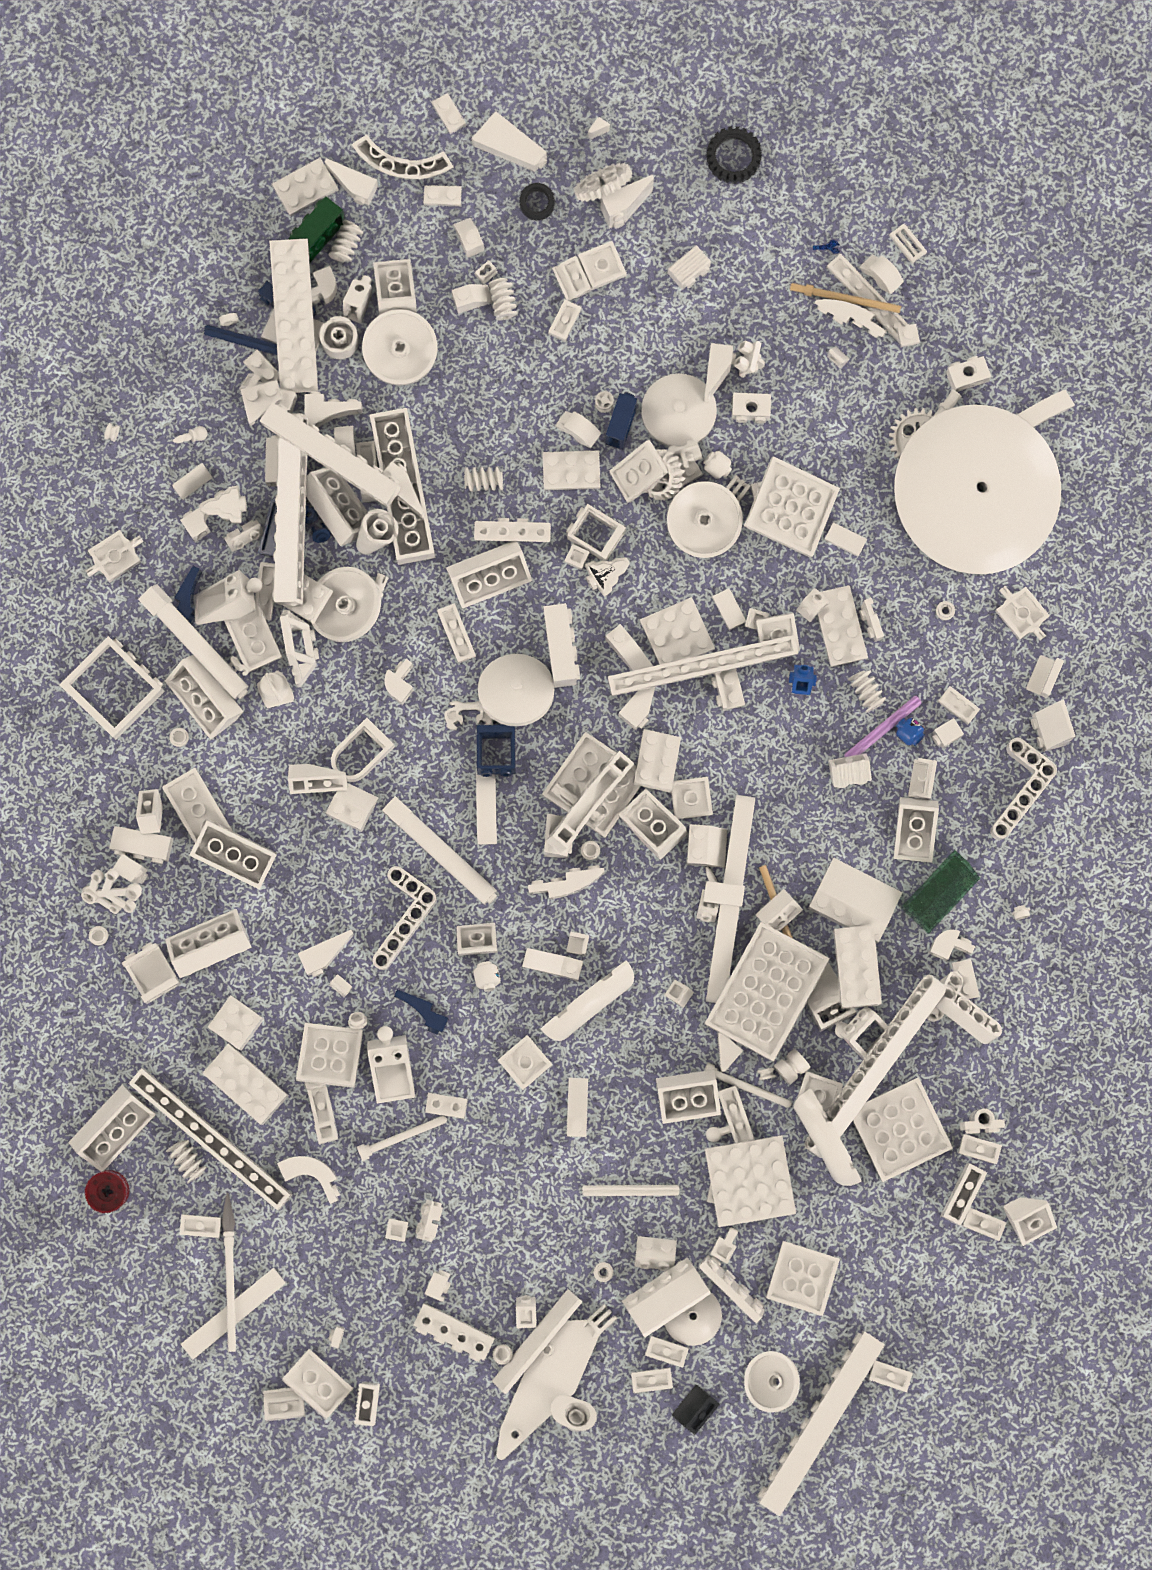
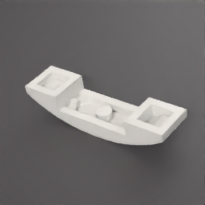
M1063 390L1036 403L1017 416L1034 428L1055 415H1059L1072 408L1075 404L1067 391Z
M476 768L478 845L497 844L496 775L491 777L477 775Z
M305 1082L319 1145L338 1140L327 1085Z

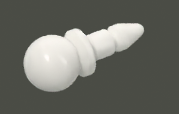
M197 426L193 430L190 429L189 433L177 436L173 439V442L203 441L207 437V430L203 426Z

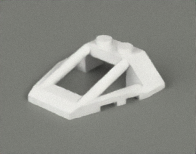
M283 610L280 615L286 655L290 666H293L292 674L295 677V683L297 687H301L316 667V660L319 659L318 649L313 646V641H316L314 629L311 630L306 622L292 614L290 610ZM302 630L306 655L295 652L292 631Z

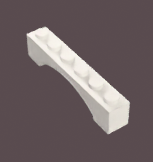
M620 751L612 756L547 838L546 842L559 853L565 851L594 811L626 775L634 763Z

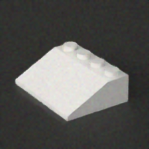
M833 858L808 909L844 928L874 925L875 943L877 944L891 919L902 892Z

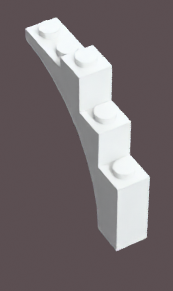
M320 392L305 394L304 415L308 417V426L313 424L319 428L321 425L336 418L362 414V403L356 399H348L347 402L329 399L328 402H325L324 394ZM278 435L266 438L265 483L267 486H277Z

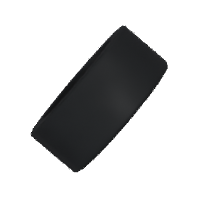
M531 183L520 194V209L527 218L535 221L544 220L553 212L555 206L554 193L547 185ZM533 192L545 194L548 198L547 207L537 212L530 210L526 204L529 194Z

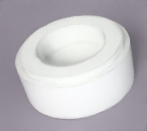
M229 313L219 317L220 325L222 326L236 324L239 321L237 313Z

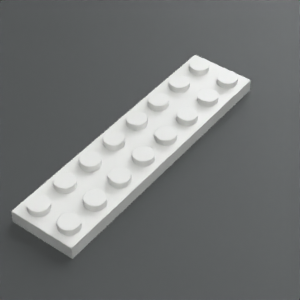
M308 239L270 241L280 389L295 393L318 392Z

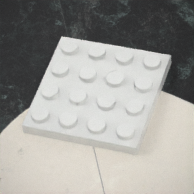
M772 457L744 527L811 558L814 555L840 488L776 457Z
M585 732L544 790L542 796L568 813L572 807L551 792L553 787L559 782L567 790L580 798L616 752ZM634 764L596 809L600 814H605L599 826L594 829L589 821L585 823L586 826L606 838L620 818L618 814L629 805L641 787L633 785L636 771Z
M919 1077L865 1102L852 1120L882 1182L953 1149Z
M782 1135L705 1148L718 1227L796 1214Z

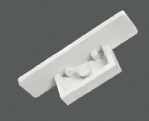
M498 518V522L475 521L474 539L550 542L551 524L528 522V519L517 518V522H509V518Z

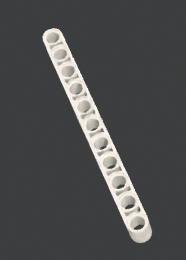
M736 795L723 883L743 886L755 797ZM720 904L706 1002L716 1003L729 980L740 906Z
M926 975L920 981L825 1112L828 1118L826 1122L830 1120L839 1137L842 1136L944 995L946 986L932 975ZM809 1135L805 1140V1148L819 1158H822Z

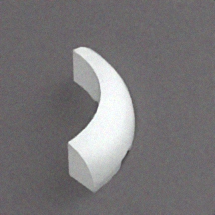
M368 135L351 144L356 152L372 167L397 178H430L454 168L444 151L429 158L410 161L385 153L372 142Z
M627 960L576 998L563 1011L546 1023L541 1030L553 1040H565L609 1003L628 990L633 984L634 974Z
M811 1089L807 1090L795 1101L794 1110L817 1147L831 1177L843 1186H852L860 1183L861 1178L856 1168L853 1167L851 1158L830 1120L826 1122L828 1118Z

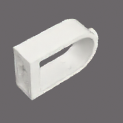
M368 718L333 751L331 757L333 770H338L337 758L339 754L363 730L383 750L360 773L352 776L346 775L347 782H356L363 779L395 747Z

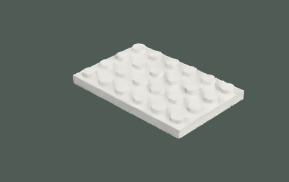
M760 922L708 1016L705 1025L774 1062L830 958Z

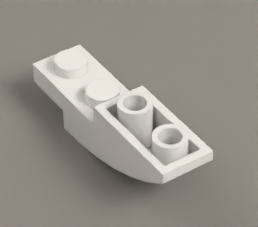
M829 299L816 300L815 302L818 305L817 309L824 314H827V312L834 315L832 319L841 325L843 322L848 324L850 319L853 318L852 323L860 328L864 325L870 329L868 333L875 338H878V336L884 337L887 332L872 322L876 314L858 305Z
M599 865L589 866L588 870L582 871L580 868L569 869V872H566V880L564 881L562 878H553L548 883H543V880L532 881V885H528L529 895L548 892L549 900L571 895L597 881L604 874V868H600Z

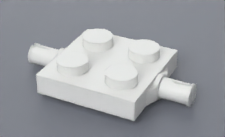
M118 530L88 550L93 557L95 565L85 571L89 577L100 571L105 575L109 583L141 563L136 555L135 547L144 541L140 535L129 541Z
M1006 586L1001 588L999 591L1006 600L995 611L1018 640L1032 632L1039 641L1046 637L1039 627L1050 615L1028 588L1025 587L1014 594Z

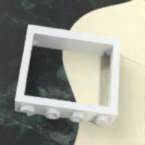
M108 636L60 686L117 740L165 691L161 688L163 684L156 677L152 679L148 675L150 671L143 664L139 666L134 662L137 658L131 652L125 653L121 649L123 645L116 638L112 640ZM109 647H112L154 688L115 728L71 686Z

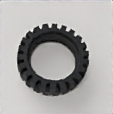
M732 126L728 127L727 130L723 128L720 133L717 132L710 140L706 154L707 164L712 174L717 176L719 180H725L726 183L732 182V184L742 183L744 180H749L751 176H754L758 170L762 157L761 145L758 143L757 137H754L751 131L748 133L745 128L743 130L738 126L735 129H732ZM738 139L749 146L752 152V160L748 167L741 171L733 172L720 166L717 162L716 151L724 141Z

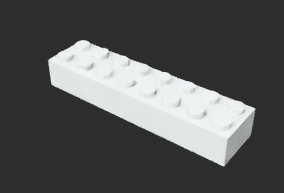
M407 408L370 414L380 469L384 471L392 461L396 465L400 463L406 468V473L425 515L423 518L419 517L396 497L387 508L388 515L396 519L399 527L398 535L393 541L398 565L435 558Z

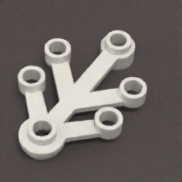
M109 869L104 876L102 871L95 870L91 875L90 886L83 888L81 897L88 904L100 903L114 914H117L122 908L126 912L131 913L136 908V904L133 901L140 897L142 888L137 883L129 884L125 888H112L113 882L119 877L118 872L115 869ZM106 877L103 889L98 890V884ZM118 896H126L129 900L124 901Z

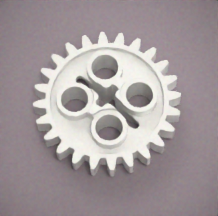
M625 163L612 164L611 166H605L604 169L599 168L597 172H592V174L581 179L580 183H577V186L574 187V193L581 202H588L590 199L594 201L604 195L608 196L609 193H614L615 190L621 189V186L626 185V182L630 181L632 171L628 164L625 165ZM601 179H603L604 182H605V185H604V186H603V184H602V182H601Z
M915 408L914 414L907 410L908 416L905 417L903 414H900L902 420L895 419L897 427L891 426V429L895 432L889 434V437L894 438V440L889 441V444L894 445L890 449L891 452L897 451L894 456L895 458L901 456L907 442L917 431L916 423L919 422L921 427L933 417L932 410L926 414L924 408H922L921 413H918L917 408ZM907 426L914 428L912 435H905L903 433Z

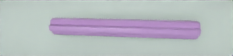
M914 696L847 751L845 757L863 753L897 725L900 720L920 706L921 700Z

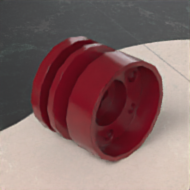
M104 1170L93 1175L85 1187V1199L88 1205L100 1213H111L119 1209L129 1196L127 1179L120 1172L114 1170ZM108 1186H110V1190H113V1193L109 1194V1196L104 1191Z

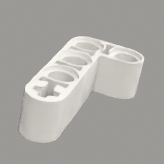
M951 972L940 980L946 986V991L935 1007L983 1044H989L1002 1034V1028L997 1021L960 993L963 979L959 973Z

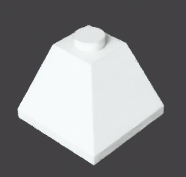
M1020 1197L1003 1206L1007 1218L1022 1246L1057 1228L1049 1203L1046 1200Z

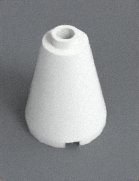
M373 509L363 517L356 541V547L360 553L365 555L371 554L395 540L399 527L396 519L388 515L389 512Z

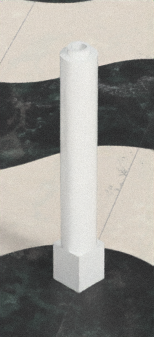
M158 584L151 586L138 599L153 616L157 615L234 699H242L248 693L246 689L249 686L171 603L172 599Z
M396 796L382 809L384 814L404 830L483 904H491L496 899L497 895L495 893L497 890L413 814Z

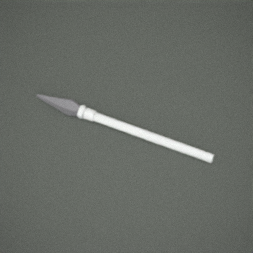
M226 1193L221 1225L224 1230L223 1236L225 1237L228 1352H235L233 1236L235 1235L233 1230L235 1219L229 1193Z

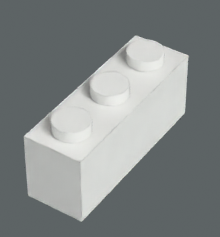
M114 826L109 849L114 851L115 855L121 856L127 853L132 854L134 859L144 860L147 857L152 858L151 862L163 864V861L169 862L173 839L152 833L141 834L137 830Z
M966 1163L940 1216L961 1226L987 1172L970 1163Z

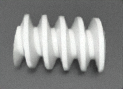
M343 220V225L340 227L341 232H338V238L334 241L335 245L331 248L332 252H329V256L332 259L342 263L352 261L348 254H355L351 248L358 247L354 243V241L360 242L361 240L357 234L363 235V231L356 224Z
M498 278L489 282L496 320H507L518 315L517 311H512L516 308V304H511V302L515 301V297H509L514 294V290H508L513 285L512 283H507L508 279Z
M498 466L495 467L494 472H492L491 467H488L487 472L484 471L483 467H480L479 472L473 467L471 473L468 467L465 468V490L468 486L469 490L473 491L474 486H476L477 491H480L481 486H483L485 491H488L489 485H491L493 491H495L497 485L500 490H503V472H500Z
M871 670L861 671L848 679L849 681L855 680L851 686L858 687L855 693L861 694L859 700H866L862 704L863 707H869L866 713L881 706L886 697H879L882 690H875L879 686V684H872L875 677L868 678Z
M181 1140L168 1148L166 1152L173 1151L170 1158H177L174 1164H181L178 1171H186L182 1177L184 1179L190 1177L187 1181V1184L201 1176L207 1167H199L202 1160L195 1161L198 1153L191 1154L190 1152L194 1147L187 1148L186 1145L189 1143V1140Z

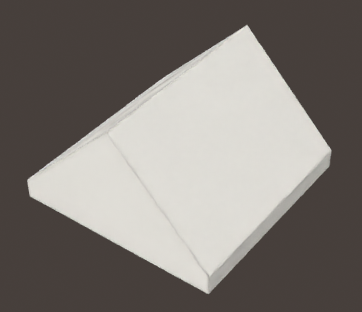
M495 923L457 926L458 955L498 953Z

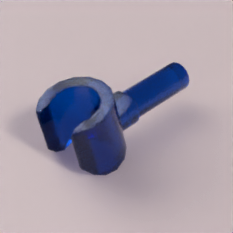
M831 240L825 245H813V250H830L833 254H838L840 251L834 247L840 246V244L835 240Z

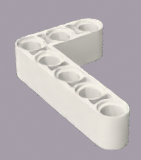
M1021 738L1012 739L1008 743L1006 750L1012 758L1032 772L1033 775L992 826L990 833L996 840H1003L1010 834L1057 773L1056 765ZM1013 743H1017L1020 746V752H1015L1012 749ZM1028 755H1032L1035 757V764H1031L1028 762ZM1043 767H1048L1051 770L1050 776H1046L1043 773ZM1031 782L1039 784L1038 791L1031 788ZM1021 796L1027 798L1028 804L1026 806L1019 802ZM1009 811L1014 812L1016 820H1010L1007 813ZM997 826H1001L1004 828V835H998L996 833Z
M398 866L389 869L388 879L394 886L414 899V901L375 953L373 964L379 970H386L390 967L437 902V897L433 890ZM395 871L402 873V877L398 881L392 880V874ZM411 882L417 884V890L414 892L407 890V886ZM425 894L433 895V900L430 903L423 902ZM415 909H419L422 912L421 917L418 919L411 917V913ZM402 925L410 926L408 934L403 935L400 933ZM390 941H398L399 946L396 950L388 948ZM380 956L387 958V963L384 966L377 964V959Z

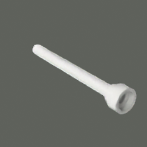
M711 1063L706 1064L704 1071L714 1070L716 1079L733 1086L736 1085L740 1089L789 1108L792 1105L788 1099L717 1071L718 1068H715V1065Z
M446 1116L438 1117L370 1146L369 1144L357 1146L362 1161H365L376 1151L446 1123L447 1118Z

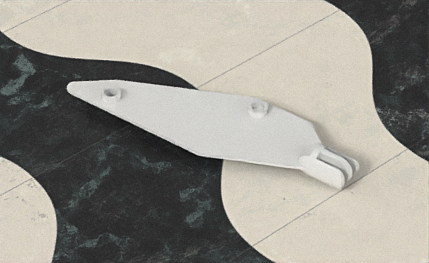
M605 1304L587 1320L566 1321L526 1369L500 1429L497 1448L498 1459H505L552 1415L550 1412L551 1403L556 1397L561 1395L572 1396L575 1393L600 1334L617 1319L614 1315L601 1328L599 1327L611 1315L612 1311L609 1309L596 1322L594 1321L607 1307ZM513 1431H518V1438L513 1437Z

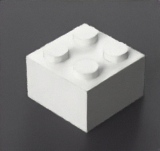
M230 995L208 1028L242 1051L264 1018Z

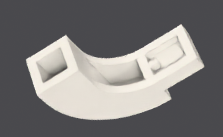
M298 1156L277 1163L285 1181L300 1175L313 1176L321 1183L330 1204L339 1201L337 1197L340 1196L339 1190L336 1185L332 1186L331 1182L338 1178L333 1170L322 1161L312 1157Z

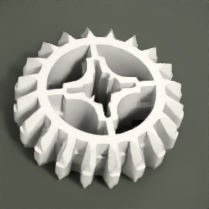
M656 449L668 473L643 493H649V497H654L655 500H668V498H673L680 491V488L684 486L681 481L686 479L682 476L685 470H681L680 466L683 463H678L679 457H674V452ZM664 484H667L668 486L665 489L662 488Z

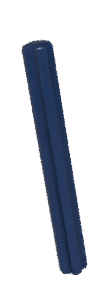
M208 324L204 328V335L278 355L276 343Z

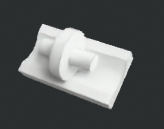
M743 341L739 344L738 350L744 354L743 357H737L734 366L740 370L739 376L744 378L746 374L756 373L758 369L764 368L765 362L761 359V354H759L760 342L750 343Z
M693 439L686 441L685 445L680 447L676 445L668 447V452H674V457H679L678 463H683L682 465L685 468H689L688 463L703 459L698 442Z

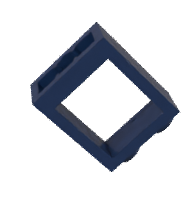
M627 392L624 394L619 393L606 432L605 445L621 450L624 449L637 410L638 398H635L633 394Z
M477 725V775L483 777H491L492 775L509 777L512 774H516L515 726ZM510 738L511 765L482 766V739Z

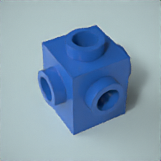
M794 665V672L789 674V683H792V693L811 695L812 686L816 685L817 675L813 674L814 667Z

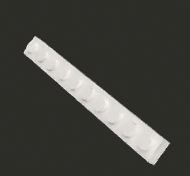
M794 635L608 676L611 695L615 696L798 655Z

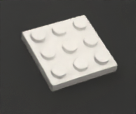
M692 597L640 619V623L659 665L701 656L715 650Z
M305 1023L296 1081L355 1088L363 1030Z
M783 1241L766 1298L823 1316L840 1259Z

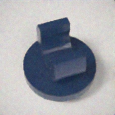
M321 523L322 528L316 530L314 526L311 527L313 532L312 539L316 543H324L331 536L329 529L326 528L324 523Z

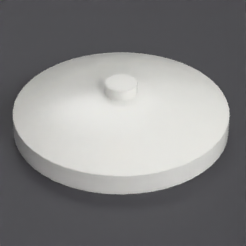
M398 309L379 315L370 323L363 337L362 352L367 367L378 379L388 384L398 386L409 385L421 380L432 369L437 357V339L431 325L422 316L412 311Z
M670 374L654 382L643 398L641 410L642 420L648 433L659 443L669 447L673 445L683 446L686 441L691 439L698 443L702 441L712 430L717 413L714 396L708 402H704L706 384L700 379L687 374Z
M701 481L687 485L674 496L667 511V528L673 542L682 551L695 557L709 558L724 553L736 542L742 529L743 515L737 498L730 490L713 482Z
M354 567L336 568L322 576L318 582L331 589L333 593L315 623H312L313 627L322 636L335 642H349L360 638L371 629L380 612L381 595L376 582L367 573Z
M509 654L495 659L484 669L478 682V697L483 710L493 720L508 726H524L539 720L547 713L554 699V682L550 671L536 658L524 654Z

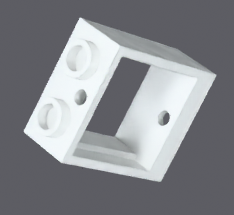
M587 504L585 508L581 507L576 517L578 519L575 524L571 523L566 531L568 533L567 539L589 551L590 554L600 560L607 561L625 534L626 527ZM588 515L615 530L602 552L575 536Z
M864 1007L860 1010L856 1017L840 1033L841 1037L863 1060L878 1039L866 1051L855 1040L873 1021L883 1031L888 1027L878 1014L869 1007Z

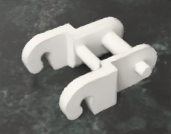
M232 656L230 658L231 662L228 665L231 668L234 665L235 669L233 670L235 672L237 670L244 671L242 673L244 676L249 673L246 666L241 664L236 657Z

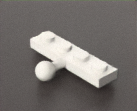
M736 1085L718 1091L729 1125L722 1128L710 1127L706 1131L707 1139L710 1142H717L721 1136L732 1133L735 1143L755 1140Z

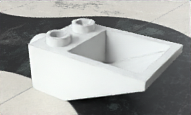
M238 570L194 595L195 623L199 625L241 618L255 610L254 593L262 589V581L256 577L249 579Z
M828 963L806 1004L820 1032L836 1025L835 1033L839 1038H842L840 1033L847 1025L843 1023V1020L854 1016L856 1010L855 1008H847L844 1014L839 1013L838 1009L841 1007L839 981L831 965ZM823 1015L828 1017L829 1020L827 1022L821 1020Z
M382 1026L377 1032L379 1039L367 1041L377 1103L414 1098L415 1090L406 1035L392 1037V1029L388 1026Z

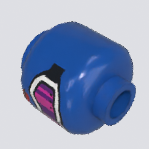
M903 718L896 725L898 728L896 736L907 746H916L925 736L923 733L924 727L914 718H908L907 720Z

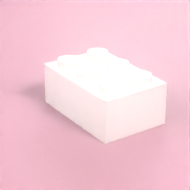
M714 1070L656 1078L663 1124L721 1115Z

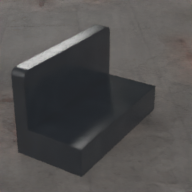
M696 1384L675 1409L672 1416L687 1430L696 1435L720 1404Z

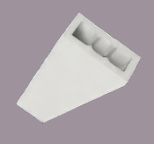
M496 111L472 137V145L534 172L538 168L542 169L547 163V152Z

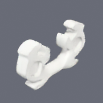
M452 701L450 705L455 707L448 709L444 714L447 722L446 727L450 730H457V727L454 725L456 722H460L461 725L463 724V717L459 715V712L463 710H478L480 714L476 716L477 724H480V721L486 722L485 725H493V719L483 710L480 701L465 703Z

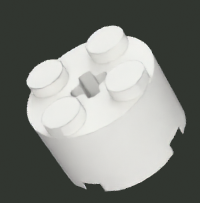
M335 316L321 326L319 337L323 350L328 356L334 359H346L355 353L359 345V338L354 324L348 318Z

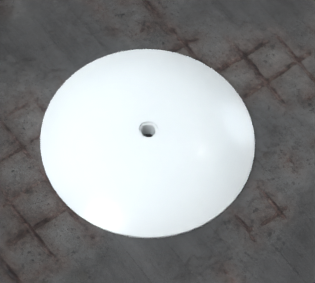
M964 405L943 411L932 417L909 439L896 468L894 493L902 525L909 537L923 553L935 562L958 572L989 574L1018 565L1035 553L1045 542L1058 516L1061 501V481L1054 455L1043 437L1029 423L1019 416L997 407ZM977 484L983 486V493L977 490Z

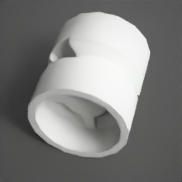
M795 1048L786 1056L787 1060L781 1059L774 1065L776 1071L789 1085L798 1079L797 1073H805L811 1068Z

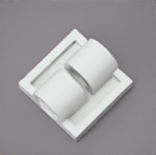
M988 1109L975 1110L970 1114L968 1122H960V1130H965L966 1134L980 1133V1129H985V1133L1000 1132V1128L1005 1127V1121L994 1120L993 1113ZM980 1114L985 1117L983 1124L978 1120Z

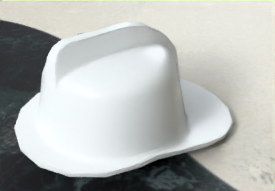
M278 670L274 673H266L260 682L257 683L258 691L267 708L294 701V695L286 677Z
M561 1395L556 1397L551 1403L550 1412L554 1420L572 1431L589 1430L597 1420L595 1408L585 1401Z

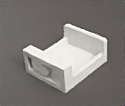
M156 943L144 945L141 948V952L129 954L124 958L126 961L122 962L146 1004L181 984Z

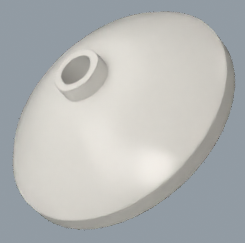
M711 1293L664 1324L665 1328L672 1338L682 1344L690 1346L704 1344L712 1339L720 1328L722 1321L720 1304ZM690 1313H696L697 1317L695 1320L689 1318Z
M769 1351L757 1355L749 1363L745 1372L744 1386L749 1400L758 1409L765 1412H780L788 1408L795 1401L799 1392L800 1378L795 1364L789 1357L779 1352ZM777 1378L780 1380L779 1385L776 1384Z

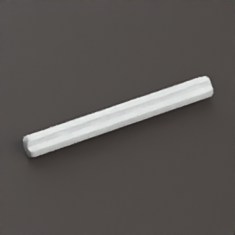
M584 1185L582 1187L583 1196H678L679 1185Z

